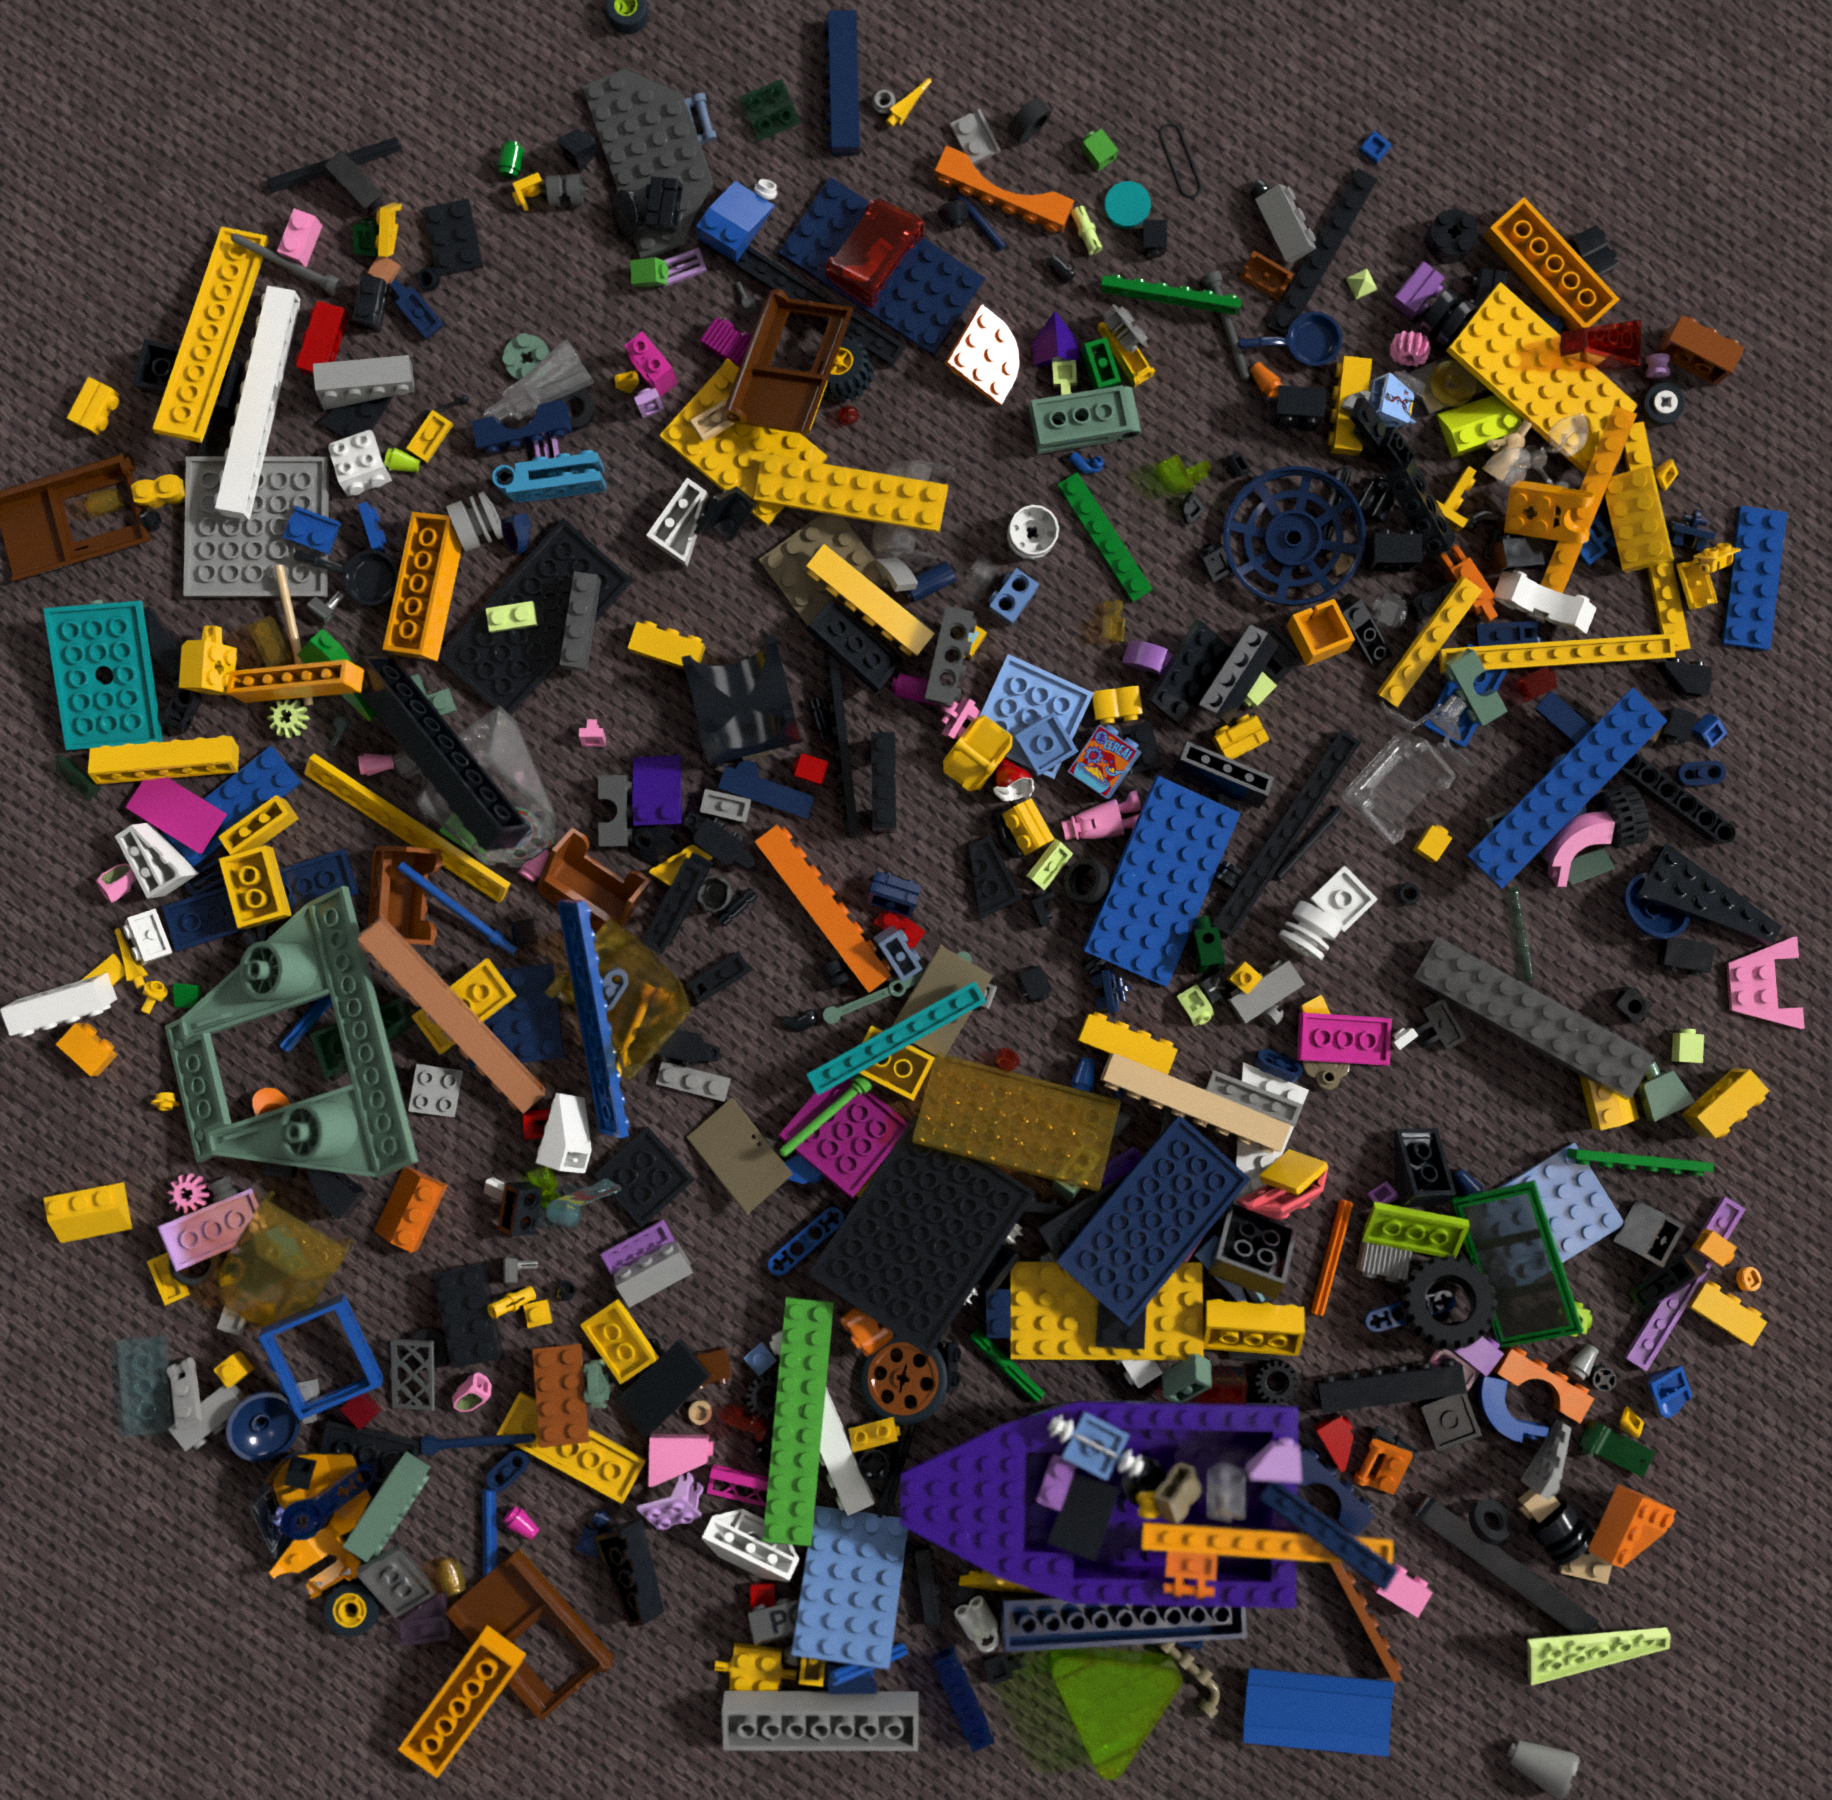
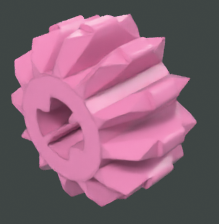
M1402 331L1401 334H1395L1390 345L1392 361L1399 362V365H1407L1408 367L1410 365L1418 367L1419 364H1425L1430 354L1431 342L1428 341L1427 336H1422L1421 332Z
M189 1173L187 1177L180 1175L178 1176V1181L171 1182V1186L175 1190L168 1191V1195L174 1196V1199H171L169 1203H177L176 1211L183 1209L185 1214H190L192 1210L195 1212L200 1210V1206L208 1204L204 1198L210 1197L211 1193L204 1192V1189L208 1188L207 1185L209 1184L201 1185L203 1181L202 1176L195 1178L194 1173ZM188 1190H191L193 1193V1195H190V1197H186L185 1194L186 1192H189Z

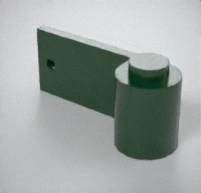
M1591 1418L1578 1442V1445L1582 1446L1581 1452L1591 1457H1594L1595 1454L1602 1456L1642 1478L1656 1453Z

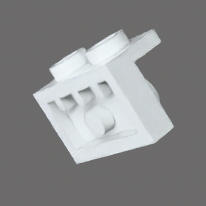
M156 909L126 919L123 926L127 939L132 940L134 945L131 948L132 954L136 961L140 960L142 966L150 961L173 953Z

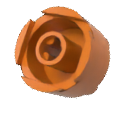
M856 1307L839 1319L843 1327L851 1333L852 1336L850 1338L858 1349H861L866 1357L872 1355L894 1338L889 1329Z

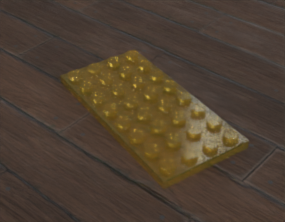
M936 1053L912 1142L1099 1192L1121 1100Z

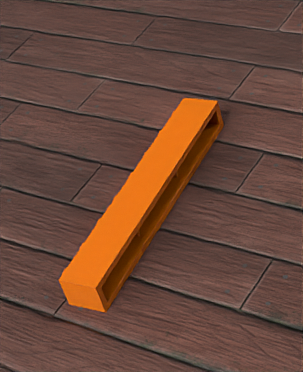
M778 825L774 826L758 838L755 843L869 993L892 977L889 972L893 969L885 959L879 960L875 954L878 949L870 939L867 942L861 936L864 931L855 920L851 923L846 916L850 912L842 902L836 903L832 897L835 895V892L829 884L823 885L818 879L821 876L820 872L813 864L808 866L804 860L807 855L799 845L797 847L793 846L790 842L793 837L784 826L780 829Z

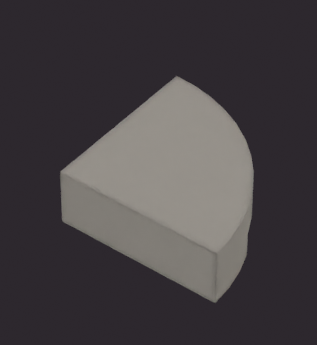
M1360 391L1350 395L1345 399L1340 409L1352 412L1356 399L1365 397L1369 401L1371 392Z

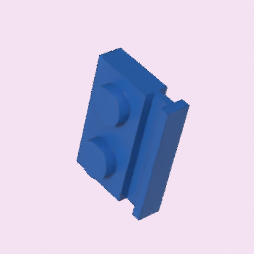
M295 505L294 513L289 519L283 538L329 555L341 523Z

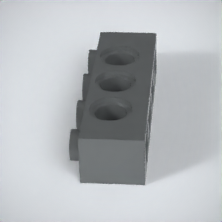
M946 606L925 695L926 702L953 707L954 702H959L961 688H957L959 679H964L967 665H962L964 655L969 656L972 642H968L969 633L975 632L977 619H973L974 612ZM953 629H960L964 636L959 640H955L950 636V632ZM948 652H955L958 655V660L954 663H949L946 661L945 655ZM943 675H950L953 678V683L949 686H944L940 683L939 679Z

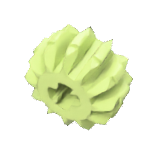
M285 699L284 703L277 700L278 708L270 707V711L274 712V715L267 716L268 720L274 721L269 726L270 729L276 730L278 736L285 734L286 738H291L293 733L296 736H300L301 733L298 728L307 729V726L303 724V721L309 720V716L303 715L307 708L305 706L300 707L301 702L298 700L292 702L291 699ZM286 714H290V715H291V716L289 717V719H290V722H289V723L285 721V720L287 719Z

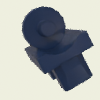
M1694 510L1691 515H1683L1682 521L1689 522L1688 525L1673 521L1668 522L1667 528L1671 529L1669 540L1672 544L1682 546L1686 534L1693 535L1690 547L1704 551L1709 539L1714 540L1716 533L1709 530L1697 528L1698 525L1706 526L1707 519L1701 518L1700 510Z
M1114 969L1103 970L1100 974L1091 977L1093 989L1104 987L1105 997L1095 998L1096 1010L1108 1011V1013L1121 1011L1119 1000H1127L1125 991L1132 990L1131 985L1124 986L1123 977L1115 979Z

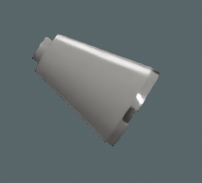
M1517 1740L1516 1744L1512 1742L1507 1752V1756L1510 1757L1509 1763L1556 1800H1564L1572 1785L1570 1784L1572 1776H1575L1577 1772L1579 1756L1572 1752L1522 1740Z

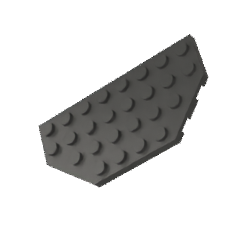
M625 68L582 86L617 190L633 191L636 208L641 215L643 208L647 207L648 204L646 186L650 184L652 176L675 178L683 184L676 233L651 230L645 225L643 219L642 224L636 226L633 237L640 258H652L686 244L693 223L697 221L704 206V199L708 191L710 192L714 182L684 96L677 91Z

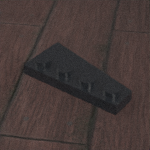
M393 396L336 407L320 424L343 438L367 430L372 431Z

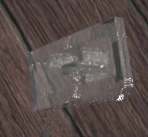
M981 554L970 568L957 594L977 606L1001 566Z

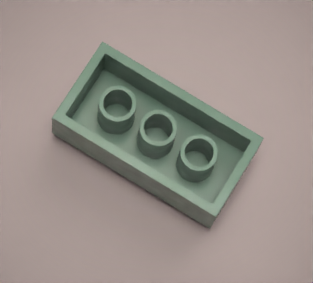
M406 1451L343 1547L365 1562H368L372 1555L377 1557L430 1478L426 1475L430 1466Z

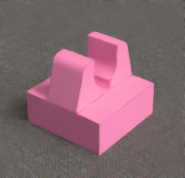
M587 719V727L579 728V739L582 747H606L605 733L603 728H599V725H597V719Z

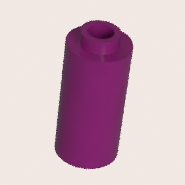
M900 673L898 678L893 677L891 691L895 692V697L940 707L939 704L925 701L929 680Z

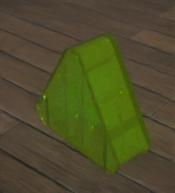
M1100 1647L1053 1649L1049 1658L1053 1679L1097 1774L1106 1780L1119 1778L1182 1686V1676L1175 1660L1165 1653Z

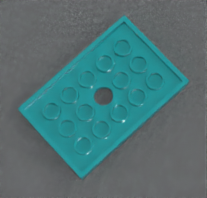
M142 600L43 608L65 750L99 748L104 745L123 746L127 743L134 745L146 744L151 741L163 742ZM100 666H106L113 672L111 683L103 684L97 680L96 670Z

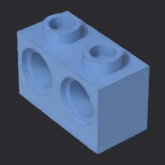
M1017 568L1013 573L1009 571L1001 582L1004 585L1000 592L995 590L988 600L990 603L989 611L1010 626L1013 625L1039 587V583ZM1014 582H1022L1025 585V589L1021 592L1015 591L1012 587ZM1003 600L1009 601L1012 608L1004 611L999 607V603Z

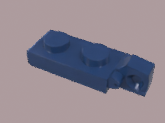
M397 279L389 284L397 294L393 298L396 301L395 303L426 340L445 326L414 288H411L410 285L404 288Z

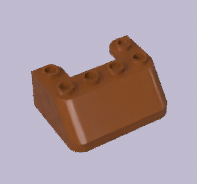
M572 827L552 849L537 885L538 891L545 899L557 907V901L565 899L586 901L591 912L589 921L593 931L608 940H614L641 903L651 879L638 871H631L625 880L616 873H613L598 861L586 855L589 849V841L583 833Z
M377 846L372 859L367 927L382 915L409 944L434 945L437 929L432 921H425L428 909L426 903L427 891L397 868L404 862L429 881L428 873H436L442 866L441 850L402 846Z

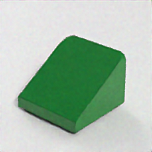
M173 983L174 1007H194L200 1001L202 986Z

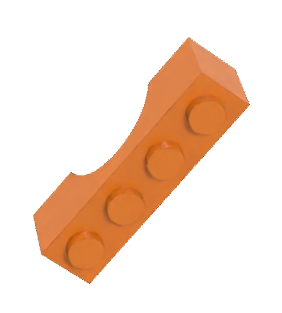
M1514 1346L1513 1349L1509 1347L1503 1349L1502 1353L1504 1355L1491 1371L1517 1386L1530 1379L1545 1380L1553 1392V1408L1578 1423L1582 1422L1595 1399L1588 1395L1589 1389L1577 1382L1575 1386L1567 1382L1569 1377L1557 1370L1554 1374L1546 1370L1547 1364L1537 1358L1534 1361L1526 1358L1527 1352L1517 1346Z

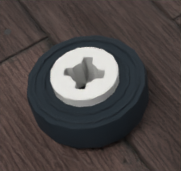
M1660 383L1649 388L1641 402L1642 413L1646 420L1658 426L1670 425L1682 415L1685 408V398L1681 390L1669 383Z

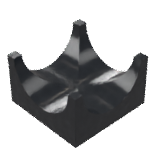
M774 634L765 636L763 647L755 655L734 664L710 666L698 663L691 655L681 657L700 729V732H698L699 739L709 765L802 743Z

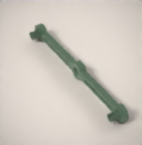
M959 951L956 953L972 963V958L968 952ZM923 972L912 976L905 982H902L899 978L893 979L889 986L842 1006H828L823 1011V1018L828 1024H835L839 1021L840 1016L890 995L902 996L907 988L917 984ZM895 984L901 985V989L899 991L894 990L893 987Z

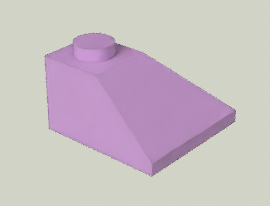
M1278 1438V1442L1271 1441L1246 1464L1245 1470L1250 1480L1301 1483L1300 1447L1298 1444L1293 1443V1439Z

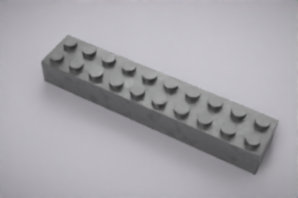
M1439 937L1435 939L1412 981L1625 1100L1631 1099L1654 1059L1653 1055Z

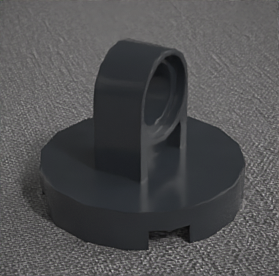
M1146 1456L1141 1457V1461L1144 1464L1138 1476L1133 1475L1132 1478H1129V1472L1124 1470L1119 1478L1120 1491L1123 1497L1129 1503L1138 1507L1140 1506L1136 1498L1138 1493L1146 1491L1156 1492L1158 1487L1165 1482L1164 1478L1167 1479L1163 1466L1157 1460Z

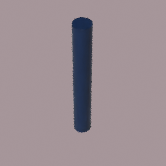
M959 193L955 199L964 200L968 204V215L999 252L1003 250L1007 245L963 193Z

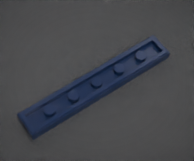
M1269 1481L1258 1497L1259 1501L1382 1591L1387 1590L1399 1571L1391 1563L1278 1481Z

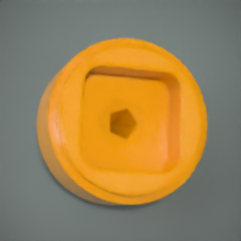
M1745 1267L1737 1272V1284L1743 1291H1756L1760 1287L1761 1276L1755 1268Z

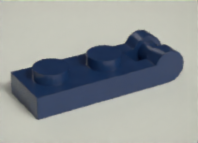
M1541 622L1475 625L1476 647L1542 642V638L1539 637ZM1524 630H1529L1530 638H1525Z

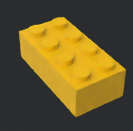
M1650 466L1611 476L1605 491V498L1622 570L1628 573L1673 561L1674 557L1653 469Z
M1207 1300L1203 1317L1204 1349L1299 1356L1305 1335L1304 1307H1297L1293 1304L1282 1306L1271 1303L1255 1304L1246 1301Z

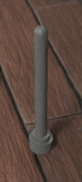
M238 234L231 236L233 243L320 284V287L327 294L332 296L336 294L341 282L340 278L333 275L323 276Z
M1214 271L1202 277L1206 288L1208 287V290L1216 295L1223 296L1220 288L1223 281L1220 271ZM1219 313L1240 377L1246 381L1249 379L1250 374L1242 350L1237 346L1238 338L1230 315Z

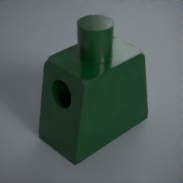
M1209 916L1198 917L1195 919L1197 930H1194L1191 936L1197 974L1221 971L1226 962L1219 928L1211 927ZM1203 940L1209 941L1210 944L1205 943Z

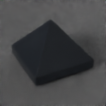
M1240 453L1226 457L1228 474L1241 477L1251 473L1249 466Z

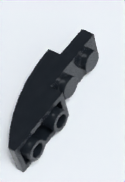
M1365 397L1357 398L1349 418L1355 424L1352 433L1358 441L1375 457L1391 468L1411 458L1415 461L1416 455L1396 427H1386Z

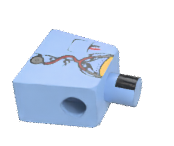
M1390 372L1373 379L1368 402L1386 427L1398 428L1406 424H1414L1418 419V413L1412 410L1414 394Z

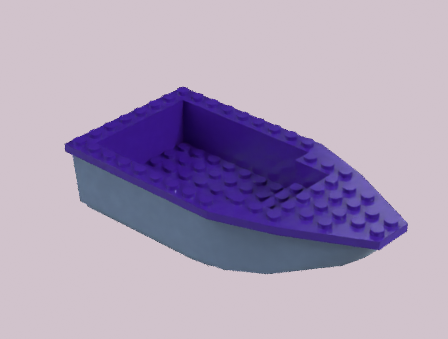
M1131 1400L1061 1403L1030 1416L1001 1424L901 1472L900 1525L1000 1578L1072 1604L1296 1608V1560L1217 1554L1216 1581L1206 1580L1205 1586L1214 1587V1597L1204 1596V1599L1195 1598L1193 1595L1174 1597L1173 1594L1163 1593L1164 1583L1174 1582V1577H1166L1164 1575L1166 1551L1142 1549L1141 1543L1143 1522L1176 1523L1162 1519L1161 1516L1150 1519L1140 1518L1138 1516L1140 1506H1135L1126 1499H1124L1122 1506L1115 1503L1096 1561L1094 1562L1048 1544L1059 1510L1035 1501L1051 1454L1062 1457L1070 1440L1068 1438L1061 1443L1059 1435L1055 1434L1053 1437H1050L1051 1431L1048 1430L1051 1420L1054 1416L1058 1418L1062 1414L1063 1421L1073 1420V1429H1075L1085 1411L1128 1433L1129 1437L1121 1453L1123 1454L1131 1450V1456L1134 1458L1141 1455L1157 1460L1163 1466L1167 1478L1170 1470L1178 1463L1195 1467L1202 1488L1201 1494L1194 1503L1189 1505L1187 1515L1177 1524L1297 1532L1295 1526L1258 1500V1497L1269 1481L1250 1480L1245 1470L1246 1464L1271 1441L1278 1442V1438L1293 1439V1443L1298 1444L1297 1406L1277 1405L1275 1403H1174L1172 1401ZM1117 1462L1107 1480L1076 1465L1074 1472L1120 1489L1119 1478L1121 1473H1119ZM1279 1482L1297 1495V1483ZM1183 1578V1584L1196 1585L1197 1579Z

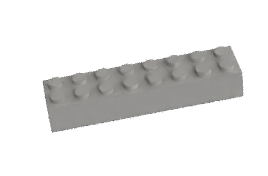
M724 1691L722 1708L723 1750L918 1751V1692L828 1694V1691Z

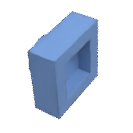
M763 1342L759 1343L743 1358L758 1376L777 1361V1358Z

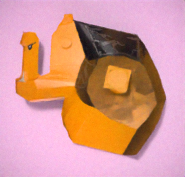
M305 1451L287 1455L267 1477L251 1508L252 1516L274 1561V1566L270 1571V1575L274 1579L276 1576L284 1573H299L328 1554L337 1557L334 1564L308 1581L306 1587L311 1595L309 1599L321 1596V1591L344 1578L349 1581L357 1576L356 1568L361 1566V1558L343 1547L347 1540L342 1536L350 1532L358 1524L371 1498L353 1455L326 1451ZM296 1456L317 1461L308 1490L285 1485L292 1457ZM286 1512H289L290 1514L296 1512L318 1514L298 1517L296 1520L293 1521L287 1515Z

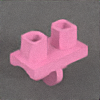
M962 698L959 704L954 702L953 707L948 708L942 705L940 711L944 713L941 722L946 724L941 734L947 738L959 740L966 730L962 726L965 719L972 722L973 719L981 714V711L974 706L975 702L971 699Z

